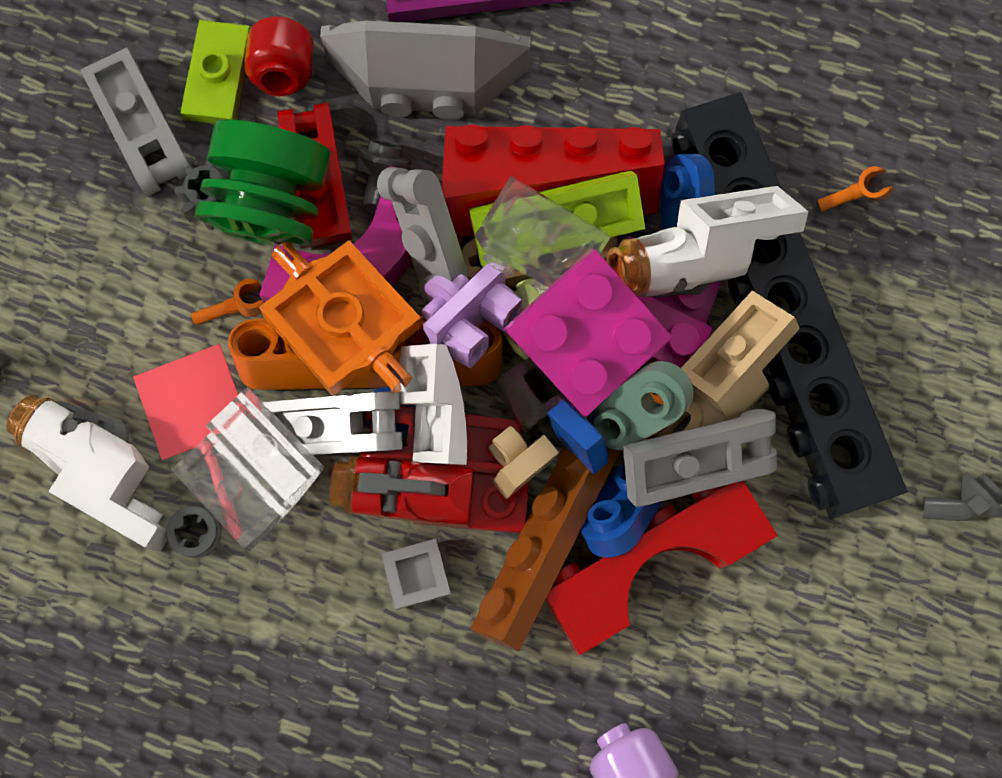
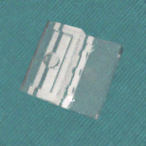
M246 387L206 425L211 433L171 470L244 549L251 551L292 509L316 480L324 466L254 392Z

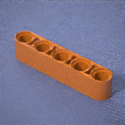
M420 316L422 328L398 345L392 356L399 364L402 346L430 344V340L424 331L423 324L427 321L424 316ZM265 318L245 320L236 325L230 332L228 347L239 377L246 386L258 390L326 389ZM487 320L478 327V329L489 336V347L484 356L471 368L452 359L460 386L489 384L496 380L502 371L503 334L499 328ZM372 370L360 375L344 388H380L389 386Z

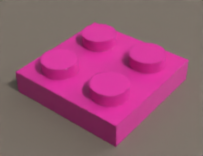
M590 249L504 328L509 336L584 417L588 416L673 338L595 249Z

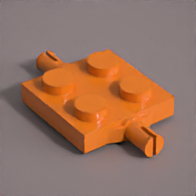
M350 240L327 257L311 261L310 263L299 254L291 242L281 243L284 252L277 246L272 253V258L280 264L289 274L290 278L283 289L259 306V309L266 321L327 391L334 396L357 377L372 370L382 378L393 393H398L402 390L401 384L406 387L412 380V376L403 369L392 354L398 345L422 328L421 317Z

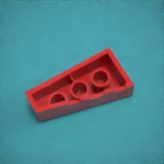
M473 124L446 126L441 189L459 245H462V237L474 235L469 213L470 208L627 171H633L637 174L643 216L657 214L665 165L661 129H644L640 127H630L627 129L589 128L585 126L555 128L529 125L490 127Z

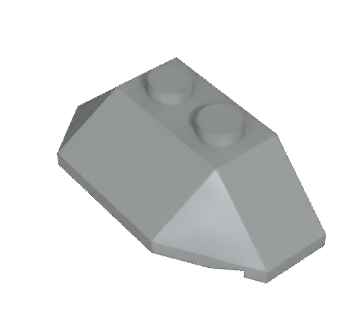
M358 21L343 23L339 26H321L320 37L327 60L373 109H381L384 114L393 117H405L410 115L412 111L433 112L436 117L446 120H456L463 117L464 114H476L529 70L531 37L521 35L512 37L505 32L477 26L385 21Z

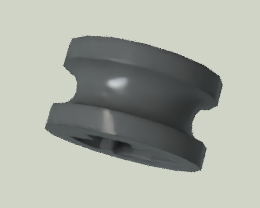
M186 506L177 510L170 517L166 526V538L169 546L176 553L190 558H202L210 554L218 546L222 528L218 518L212 512L198 506ZM198 517L196 522L202 525L207 524L208 533L199 536V546L190 548L192 542L185 539L182 540L180 537L181 531L189 528V519Z

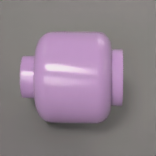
M624 723L609 730L597 740L601 750L594 756L590 764L593 778H678L677 767L653 730L640 728L631 731L628 725Z

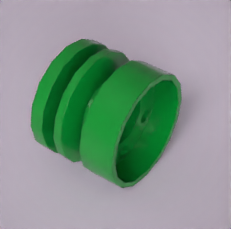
M217 120L212 132L207 161L213 166L229 173L230 177L229 179H204L201 182L200 190L206 195L224 203L199 201L196 205L194 218L218 228L226 235L253 243L279 246L281 243L289 241L293 245L308 246L312 243L314 230L291 218L314 219L317 218L319 209L311 202L297 196L296 192L297 190H320L324 187L331 152L326 146L313 139L278 127L243 120Z

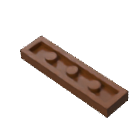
M565 446L562 447L558 454V462L544 489L536 496L532 505V512L519 537L510 546L506 555V561L495 583L482 599L479 613L470 630L486 640L520 651L588 516L590 508L594 505L621 450L606 447L609 462L596 474H593Z

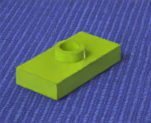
M199 20L180 112L184 120L215 124L217 120H236L245 76V53L250 26Z

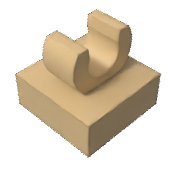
M510 426L493 439V444L488 447L494 458L504 466L492 483L507 500L547 467L559 452L545 435L530 447H527L519 433Z

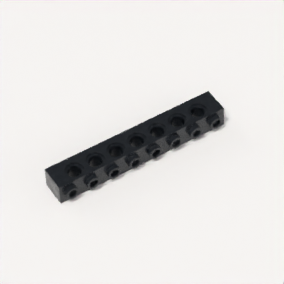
M742 92L681 111L675 132L671 135L674 154H700L704 156L711 164L714 172L715 195L778 186L782 189ZM715 154L722 155L731 162L732 166H719L712 161L710 156ZM801 233L779 235L773 240L756 239L754 247L763 249L769 255L770 263H759L751 258L747 273L743 276L727 280L728 288L737 306L751 291H754L766 300H768L769 295L783 297L789 304V314L795 317L800 329L768 363L771 375L767 376V381L769 383L768 390L774 403L777 406L784 405L792 424L787 428L790 446L798 458L805 457L812 474V478L808 479V490L812 501L819 510L826 509L831 520L908 493ZM795 343L803 346L809 353L810 363L801 364L796 362L789 353L788 345ZM810 393L821 394L827 399L830 405L829 416H822L812 409L809 402ZM832 443L840 444L848 450L851 457L849 469L841 468L833 461L830 453Z

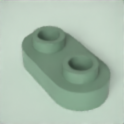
M665 361L650 363L632 374L587 416V420L603 435L606 447L623 450V445L643 441L676 422L683 415L693 400L691 380L680 367ZM650 392L658 394L664 404L655 402ZM609 419L614 420L620 428L613 425Z

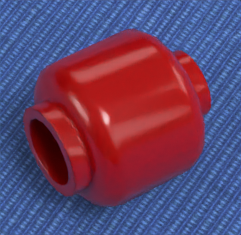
M281 16L263 18L253 24L247 35L245 72L249 80L263 92L278 97L289 96L305 88L312 78L314 40L309 30L301 23Z

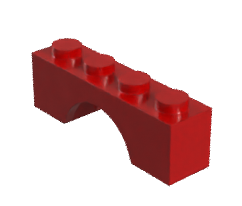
M744 481L692 493L691 495L696 503L680 513H677L672 504L657 512L647 527L649 531L642 535L639 542L631 550L622 555L600 557L601 560L582 571L576 561L560 570L545 602L576 655H582L630 626L628 614L629 589L637 571L652 556L667 551H686L705 558L720 569L731 565L778 536Z

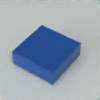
M562 400L548 412L557 439L593 474H596L609 462V455L603 435L568 401Z

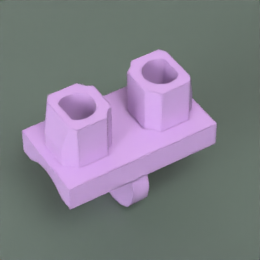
M492 259L470 281L461 274L452 282L442 276L436 275L425 284L424 288L430 303L421 310L422 315L427 320L423 326L430 344L446 345L452 359L471 368L484 356L489 347V336L478 329V327L487 320L504 332V328L523 311V300L505 285V267Z

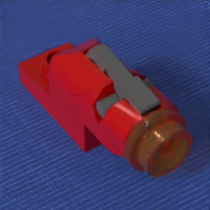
M351 456L348 462L336 461L334 464L330 486V504L333 507H343L346 514L412 521L413 524L520 534L526 521L529 482L506 500L492 483L498 474L474 472L473 468Z

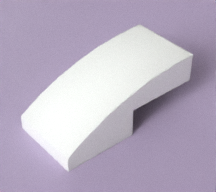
M443 344L402 346L400 365L412 376V380L406 387L401 384L402 390L399 392L400 404L416 405L413 461L432 464L467 465V435L463 398L454 363L447 346Z

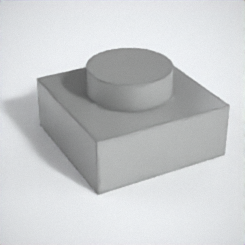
M437 539L381 553L395 610L452 595Z

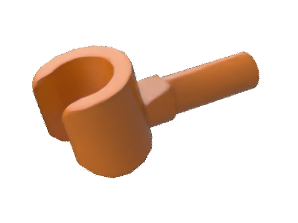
M877 166L867 168L862 172L857 183L816 200L820 211H826L864 196L873 200L886 199L892 194L894 187H886L879 192L873 193L869 191L868 183L873 176L885 173L887 170Z
M252 278L240 281L235 286L234 297L192 312L191 317L194 324L198 325L237 312L247 317L261 314L259 306L264 303L263 300L252 304L241 300L244 294L260 290V282Z

